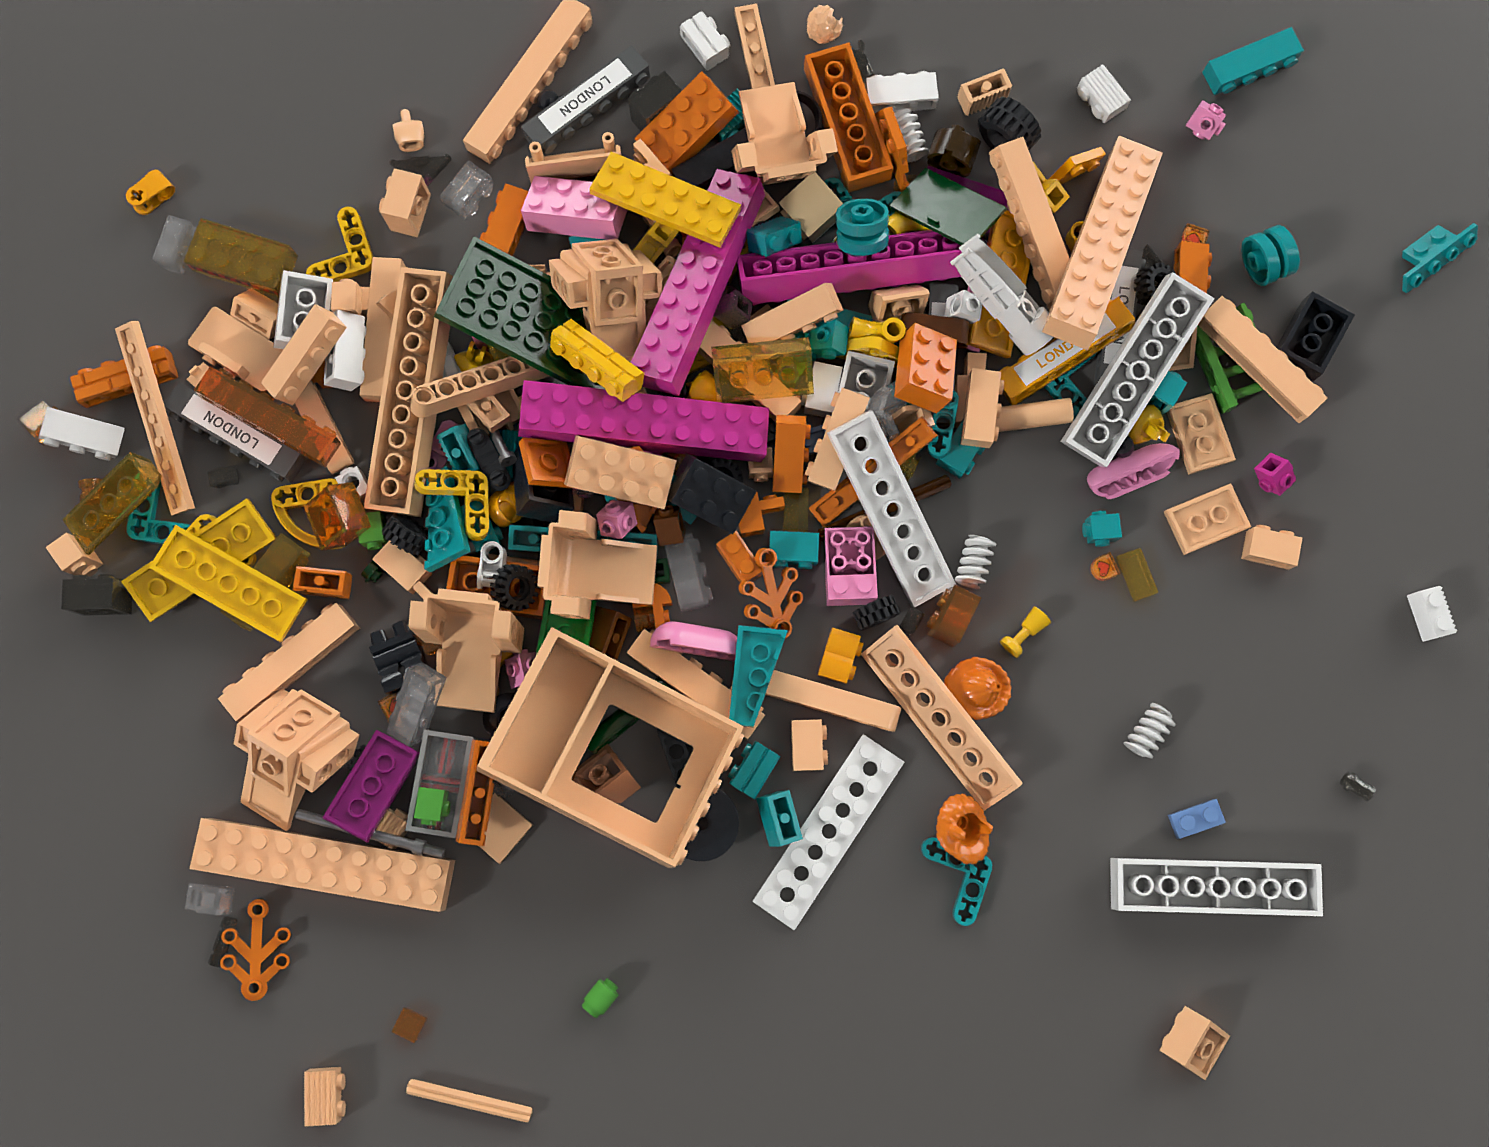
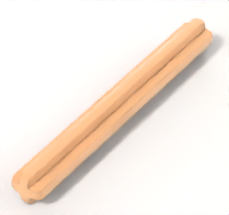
M411 1079L408 1082L406 1093L409 1095L526 1123L529 1122L532 1115V1108L415 1079Z

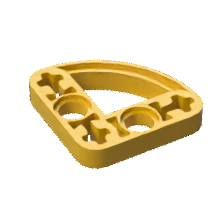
M328 478L285 485L273 490L271 501L274 512L281 525L292 536L307 545L321 549H341L348 545L350 532L345 495L335 479ZM330 485L337 488V490L333 491V496L339 502H332L331 495L326 492V490L330 489ZM306 488H312L314 491V495L310 500L302 499V492ZM282 493L288 496L296 495L298 502L293 497L285 499V503L278 500V498L282 497ZM321 504L325 538L313 536L302 531L293 522L287 510ZM334 507L340 508V517L336 520H331L328 516L329 511ZM330 525H337L338 532L343 535V537L339 538L338 543L332 539V537L336 536V528L330 527Z

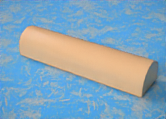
M1071 398L1002 406L1000 418H996L995 427H999V432L1072 423L1074 420Z

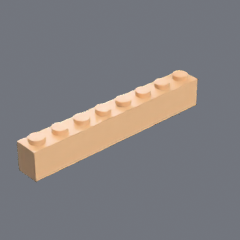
M563 0L463 139L467 151L488 164H491L494 158L497 159L500 156L505 142L512 139L515 134V128L526 119L532 104L537 103L538 95L546 85L551 84L554 73L565 64L571 49L574 50L578 46L583 32H587L590 29L593 20L589 7L578 0Z
M1020 137L989 152L992 167L995 168L999 178V186L1007 199L1008 210L1011 214H1014L1016 231L1023 239L1025 254L1030 259L1034 278L1039 283L1042 299L1047 304L1050 312L1070 258L1024 137Z

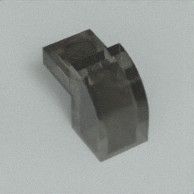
M728 282L713 317L729 329H736L750 321L753 302Z

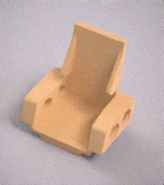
M794 82L739 91L748 143L737 144L731 151L736 173L755 171L757 177L761 179L762 185L802 179L817 171L816 166L825 163L829 157L838 152L833 128L818 130L807 137L805 136L806 123Z
M618 239L572 243V249L561 251L560 259L549 260L552 287L570 309L583 307L587 331L630 362L646 329L645 299L660 298L662 293L661 272L640 250L631 251L628 244H622Z
M559 510L558 523H550L548 535H542L538 587L544 589L543 598L545 600H552L551 613L564 618L590 620L591 600L653 605L657 545L609 539L596 540L598 523L595 518L584 512Z
M438 589L437 595L426 594L423 602L411 601L409 629L425 643L442 645V649L437 650V694L435 705L495 713L502 652L522 653L524 627L512 612L502 611L499 602L494 601L489 594Z
M281 688L237 723L234 745L248 753L240 803L287 832L291 828L293 816L305 790L307 789L313 793L353 757L360 734L350 729L349 722L340 717V712L303 690L296 691L292 689L288 692Z

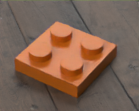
M525 437L520 440L519 447L529 485L573 488L564 484L570 461L567 442Z

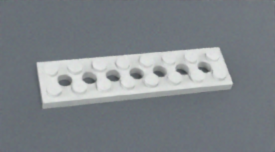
M869 410L829 431L827 435L911 606L915 608L956 585L873 410ZM858 437H863L866 441V447L862 451H858L854 445ZM869 459H874L877 464L876 470L872 473L867 472L865 464ZM880 481H884L887 484V491L882 495H879L876 491V485ZM890 503H895L898 511L896 515L890 517L887 514V506ZM905 524L908 527V534L904 538H900L897 534V529L900 525ZM916 546L919 554L915 559L911 560L908 557V550L910 547ZM926 567L929 571V576L926 580L921 581L918 578V572Z
M863 734L800 828L803 839L790 843L753 899V902L795 930L899 772L904 761ZM866 762H873L876 765L877 772L875 775L867 776L864 773L863 766ZM854 782H858L863 786V793L859 797H854L850 794L849 788ZM840 803H845L849 806L850 812L845 818H841L836 814V807ZM832 824L836 828V834L833 838L827 839L822 835L824 825ZM818 845L821 847L822 856L819 859L813 860L809 857L808 849L810 846ZM798 866H805L808 869V877L803 881L797 880L794 876V870ZM785 887L792 888L795 893L793 900L785 902L780 898V892Z

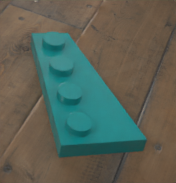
M445 466V467H443V468L440 469V470H452V469H450V468H448L447 466ZM450 477L444 480V484L447 487H456L454 478ZM426 478V486H429L428 478ZM437 478V481H436V482H437V486H436V487H440L439 484H440V479H441V478ZM426 495V506L429 507V514L425 518V527L428 528V540H425V550L428 551V560L424 561V570L432 572L471 552L458 495Z
M738 625L729 713L730 720L744 727H754L788 630Z

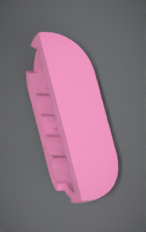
M1163 443L1142 447L1133 451L1126 458L1111 460L1107 467L1097 466L1091 470L1087 476L1088 485L1098 496L1106 497L1107 499L1117 498L1167 476L1170 473L1168 470L1174 464L1175 459H1179L1180 451L1173 445Z
M674 621L664 623L655 629L651 636L650 647L735 661L737 636L727 630Z

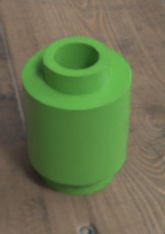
M608 978L605 981L599 979L584 997L585 1002L582 1004V1007L595 1018H598L600 1014L604 1015L619 996L616 992L618 989L617 985Z

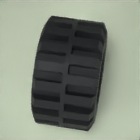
M998 97L978 119L977 127L979 128V133L992 150L1001 144L1020 137H1024L1028 150H1030L1041 137V128L1033 114L1021 103L1009 97Z

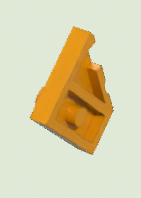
M1102 147L1071 156L1049 179H1058L1062 185L1086 171L1090 172L1100 165L1099 161L1106 153Z

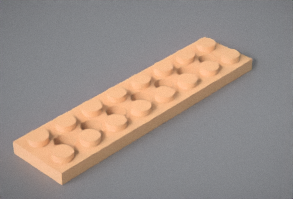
M898 625L890 629L861 653L869 666L984 811L1023 784ZM890 653L898 657V664H894L890 660ZM905 673L913 676L914 684L906 681ZM920 693L927 694L930 703L923 702ZM936 712L944 715L945 723L937 720ZM951 732H955L961 737V743L955 742L952 739ZM967 752L973 753L977 758V762H971L967 758ZM982 773H989L992 776L993 782L984 780Z

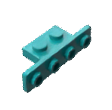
M1473 223L1458 235L1437 225L1403 250L1402 258L1415 265V267L1404 274L1402 291L1408 293L1413 288L1419 287L1425 279L1432 274H1436L1449 261L1455 260L1465 249L1472 247L1478 238V225Z

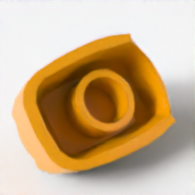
M514 481L510 483L507 489L496 491L488 499L489 516L499 527H508L522 517L516 515Z

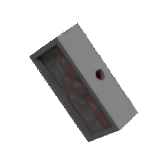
M424 730L405 831L456 838L472 740H478V738ZM419 787L449 791L448 801L451 802L449 816L445 817L444 821H437L436 826L421 824V819L414 818Z

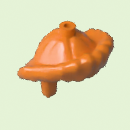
M972 657L959 662L955 668L951 669L944 679L946 687L974 720L987 719L997 715L998 712L1004 710V707L1008 705V700L1011 698V681L1006 671L1000 665L986 658Z
M963 793L955 794L944 801L943 806L939 810L936 836L943 849L964 864H977L985 858L990 844L989 834L993 831V826L987 822L983 808L973 797Z

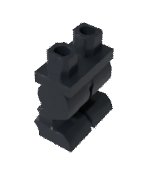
M404 620L392 625L395 637L387 639L383 629L370 633L373 646H370L369 649L378 669V675L382 678L381 685L385 694L389 696L412 688L411 685L416 686L435 678L431 669L423 663L425 654L417 635L409 629ZM402 666H404V669H405V671H404L405 676H404V675L401 673V671H400V669L402 668Z

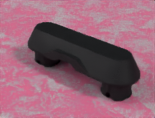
M479 428L470 430L467 436V443L483 473L486 475L490 486L496 491L507 489L511 483L510 475L506 467L500 465L498 460L500 455L485 430Z

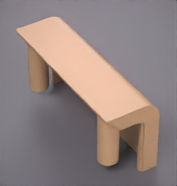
M606 132L602 136L604 148L548 156L543 155L540 143L532 142L529 146L532 158H525L526 169L531 183L534 176L560 179L597 176L598 169H601L610 152L622 156L621 147L618 145L615 147L614 136L610 132Z

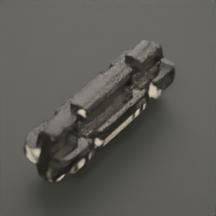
M229 916L223 917L220 925L222 929L218 931L212 949L214 953L210 955L208 961L209 965L221 967L220 961L224 954L228 952L230 944L222 941L221 936L226 929L236 928L237 919ZM228 931L225 935L226 939L231 941L234 933Z

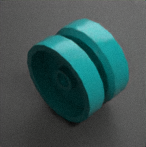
M861 198L850 200L838 207L836 211V225L838 228L836 234L839 249L845 253L857 256L872 255L885 249L889 243V210L887 206L874 199Z
M1276 225L1270 227L1262 233L1259 232L1244 238L1242 242L1241 253L1245 269L1250 278L1260 286L1273 283L1278 278H1285L1295 274L1299 269L1300 256L1296 241L1284 226Z

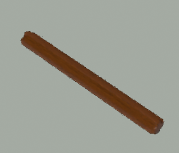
M943 475L915 487L911 491L917 502L950 488L952 484L948 475ZM890 503L887 506V514L898 510L895 503ZM865 510L818 529L817 532L819 533L820 540L822 542L825 541V528H845L851 520L866 514Z

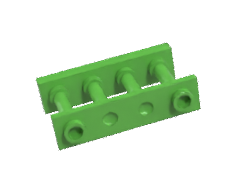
M1245 302L1240 304L1236 309L1253 322L1251 310L1247 309ZM1197 326L1195 353L1221 414L1233 410L1238 405V399L1264 390L1257 382L1237 390L1231 389L1228 378L1245 371L1238 364L1226 369L1222 367L1219 356L1227 353L1220 346H1213L1209 336Z

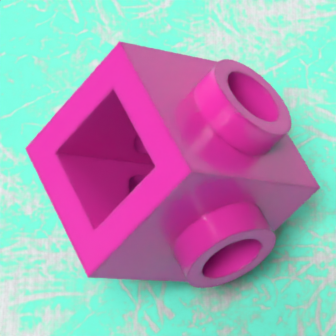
M1271 452L1254 468L1259 480V486L1268 493L1272 492L1281 496L1296 481L1293 466L1289 460Z

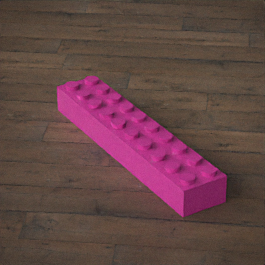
M716 170L707 191L741 204V211L721 248L687 235L631 360L634 366L644 372L642 387L679 396L747 239L746 231L751 229L764 200L765 192L761 179L758 177Z
M932 230L889 235V243L885 249L876 254L866 256L845 253L839 249L837 242L788 248L768 257L756 253L739 255L737 272L743 305H758L760 303L782 302L783 300L794 299L823 283H832L836 293H851L857 290H874L880 287H897L902 284H920L925 281H943L948 278L962 277L955 265L950 263V261L962 253L959 249L961 245Z
M523 380L518 437L574 442L577 435L626 448L640 446L642 450L677 454L688 453L696 456L762 462L767 455L769 408L635 393L622 402L617 397L610 396L605 389Z

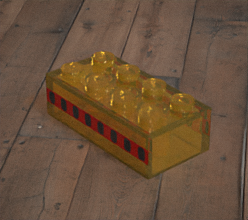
M200 218L184 262L194 272L249 289L252 288L279 298L283 270L292 272L298 255L290 245Z

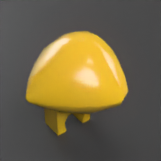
M471 341L467 351L455 354L454 359L461 372L495 362L493 356L486 351L487 347L483 346L481 350L474 349L475 342Z
M707 370L701 372L692 382L686 383L687 388H689L687 399L722 402L723 400L721 388L717 380Z
M1149 404L1146 405L1127 436L1133 440L1135 445L1145 443L1151 439L1157 441L1158 438L1166 442L1170 433L1164 429V420L1160 410L1155 405Z

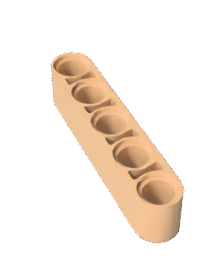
M310 380L296 400L295 405L331 474H335L355 463L316 384Z

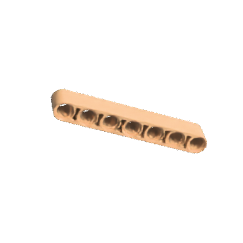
M510 356L416 387L412 393L410 409L415 416L424 418L522 386L523 380L537 381L549 377V375Z
M776 670L773 671L765 695L891 732L896 731L902 709L893 704Z

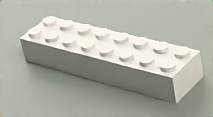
M1173 272L1166 275L1060 442L1100 467H1107L1215 298Z
M1110 858L1111 909L1323 916L1321 864Z

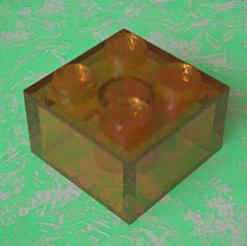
M353 482L328 485L304 505L321 551L345 547L371 527Z
M955 584L950 590L946 588L937 602V605L940 606L939 610H935L927 622L926 627L930 628L927 635L951 647L956 646L961 641L982 597Z

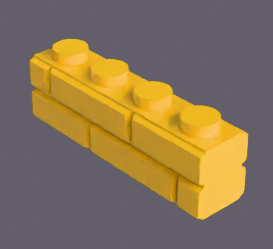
M570 319L563 323V326L560 325L552 331L550 343L552 351L556 355H561L568 360L573 368L584 372L592 382H597L605 388L610 396H615L624 402L631 395L641 390L644 372L574 320Z

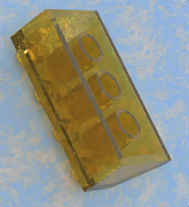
M808 337L711 347L717 402L729 403L814 394L812 350Z
M129 452L62 520L84 552L90 555L158 487L162 476L150 459Z

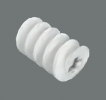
M905 108L894 114L907 147V162L910 163L928 154L929 149L922 148L926 145V140L920 139L924 134L922 131H917L921 127L919 122H915L918 119V115L910 114L912 110Z
M968 535L970 538L965 540V545L968 548H964L962 551L966 557L960 559V563L963 566L958 567L957 572L960 575L955 577V582L966 587L980 589L978 584L986 583V580L980 577L981 574H989V571L983 568V565H991V561L987 560L986 556L994 555L988 547H995L996 543L982 536Z
M1156 703L1150 704L1152 710L1145 711L1146 718H1140L1139 723L1141 726L1133 728L1135 734H1129L1128 739L1130 742H1124V745L1132 752L1141 757L1151 759L1154 756L1149 750H1159L1155 741L1162 743L1165 741L1160 734H1170L1166 725L1173 727L1176 725L1171 719L1172 714Z

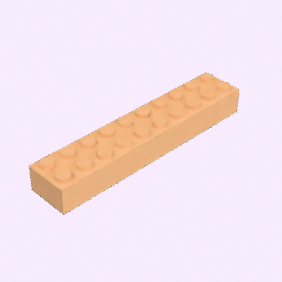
M1118 136L1107 159L1042 330L1043 333L1085 350L1089 349L1100 328L1163 154L1162 152Z
M401 267L364 502L365 509L421 517L425 494H421L415 489L414 482L415 476L419 471L429 469L437 414L424 418L417 417L411 412L410 406L412 393L416 387L443 378L450 325L435 318L434 314L453 278L447 272ZM423 478L422 482L426 486V478Z
M201 818L190 869L442 912L446 910L455 860L441 859L424 854L420 856L412 852L290 831L286 832L284 830L214 818Z

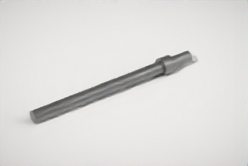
M302 809L297 810L296 819L346 832L322 818L323 815ZM375 830L371 837L375 841L412 850L413 854L420 856L426 854L442 859L445 853L444 848L429 845L427 841L417 838L411 840Z

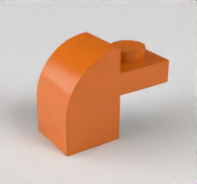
M756 492L738 525L741 538L764 534L765 527L762 515L784 511L785 503L783 496L768 495L759 501L758 493Z
M654 584L653 605L632 603L634 611L653 608L655 628L670 622L669 610H664V607L673 606L669 593L661 585Z

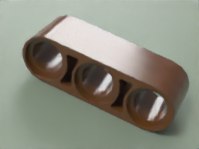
M911 312L901 314L900 320L905 325V332L914 323H917L956 339V349L968 347L970 322L965 319Z

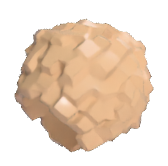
M828 5L814 7L807 19L808 37L819 44L834 41L840 36L842 31L843 18L836 20L832 16L834 9Z

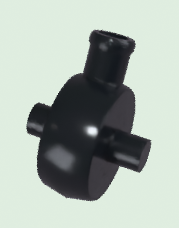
M544 90L538 95L537 104L541 110H544L563 95L558 96L552 90Z
M1129 436L1125 438L1115 455L1117 457L1126 458L1133 453L1134 442Z

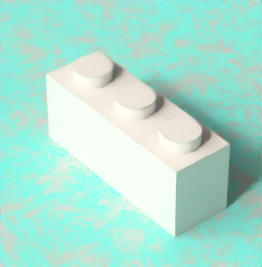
M920 71L916 74L907 75L905 73H897L893 76L874 75L866 78L865 88L874 114L891 106L893 112L905 108L912 111L936 109L939 98L936 72Z
M337 309L333 313L347 328L325 358L324 385L352 391L363 383L365 376L362 370L366 354L365 348H363L367 331L366 326H364L365 316Z
M47 407L38 439L44 440L43 444L53 447H59V444L69 446L70 451L85 454V451L96 453V458L110 461L111 458H116L125 428Z

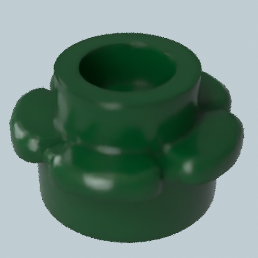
M372 561L362 571L361 576L366 579V583L370 581L375 583L384 572L375 561Z

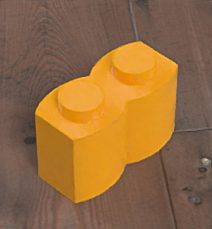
M832 628L817 676L846 684L848 679L853 680L856 671L853 661L855 656L860 657L863 643L859 642L861 636Z

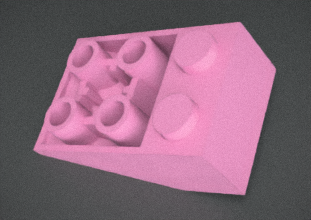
M873 527L825 528L827 606L867 605L878 599Z

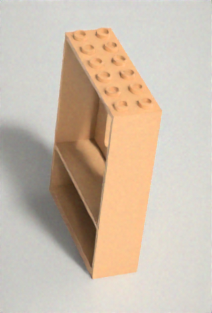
M551 627L478 763L477 771L667 868H673L683 863L688 852L685 850L687 842L694 840L699 830L696 824L701 817H705L711 804L707 801L712 794H716L722 780L719 777L723 771L728 770L733 760L730 754L735 748L739 747L743 740L744 734L741 731L744 726ZM609 705H613L693 747V751L676 783L680 785V789L674 787L656 823L572 781V776Z

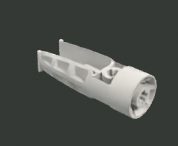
M976 234L959 247L962 253L950 261V263L955 265L964 281L994 319L997 318L1008 330L1010 339L1026 356L1031 355L1053 338V336L1042 332L1049 312L1044 307L1037 305L1025 290L1027 287L986 243L979 239L980 235Z

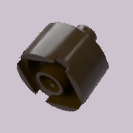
M954 124L951 125V128L938 129L935 132L928 152L927 163L931 167L955 173V175L967 177L973 168L981 140L964 132L965 129L960 125Z

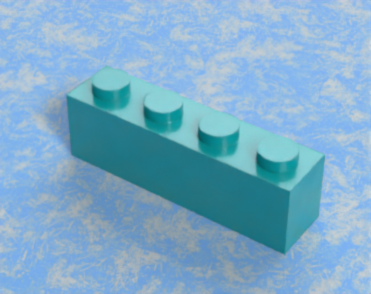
M1290 27L1210 60L1202 73L1214 96L1222 92L1227 94L1241 84L1246 86L1253 83L1260 76L1268 77L1282 67L1287 69L1294 66L1304 49L1293 28Z

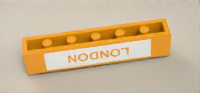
M1119 296L1114 300L1110 299L1098 333L1088 350L1058 338L1050 340L1038 351L1031 355H1022L1017 363L1011 367L1006 366L999 371L1001 372L1000 380H1004L1003 394L1011 405L1020 403L1131 331L1135 324V317Z

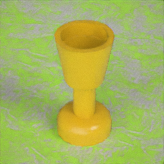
M1034 606L1021 624L1022 629L1015 637L1005 636L1000 640V644L1008 653L1018 658L1023 652L1020 644L1029 635L1034 636L1050 625L1051 620L1043 611Z

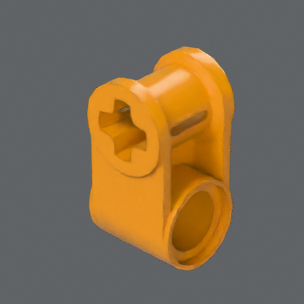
M155 169L148 172L144 178L127 190L126 199L137 213L148 215L173 196L175 187L159 170Z

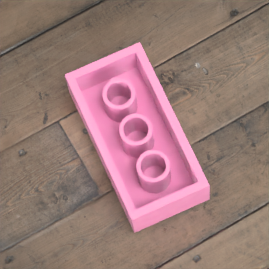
M534 176L521 213L527 231L609 240L618 239L628 209L591 195L589 188L593 182Z

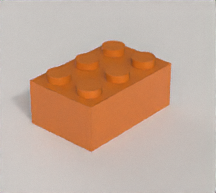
M914 323L905 332L904 337L900 339L894 397L936 414L952 400L957 340Z

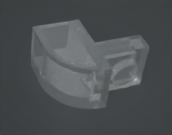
M896 382L878 389L871 397L867 411L873 410L887 442L892 441L899 434L891 415L907 404L906 401L894 397Z
M189 883L185 909L195 910L196 913L212 915L231 914L235 888Z

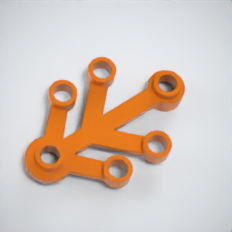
M761 548L756 552L755 561L762 568L767 594L758 589L752 581L744 580L739 584V592L743 595L752 596L768 606L772 617L761 612L760 607L755 604L746 605L744 615L747 618L758 620L770 629H777V626L780 624V630H788L786 639L792 632L790 619L797 606L803 601V595L800 591L791 590L788 592L791 584L798 578V571L793 567H785L781 572L782 581L777 589L772 569L776 564L777 554L772 549ZM765 553L766 559L762 562V555ZM791 570L792 576L791 578H788L787 574ZM746 584L750 586L748 592L745 591ZM794 594L797 595V599L795 602H793L792 599ZM786 596L788 604L782 612L780 605ZM754 607L755 612H754V614L751 616V615H750V610H751V608Z
M264 899L253 900L247 908L248 915L252 918L251 948L239 937L238 931L234 928L226 929L221 936L224 943L231 944L250 963V974H248L237 964V958L233 954L225 955L220 961L222 969L230 970L242 983V995L250 1001H257L264 997L268 990L267 982L280 969L286 968L290 963L289 955L280 953L274 958V963L261 974V963L281 943H285L291 938L290 929L281 927L275 932V936L262 948L263 918L269 913V904ZM255 905L262 906L263 911L261 914L253 912ZM281 930H285L288 933L287 939L281 940L278 937V933ZM228 931H232L235 934L234 940L228 941L225 935ZM280 956H284L287 959V963L283 966L277 963V959ZM227 957L232 958L234 961L231 967H227L224 964V960ZM250 984H258V992H251L249 989Z

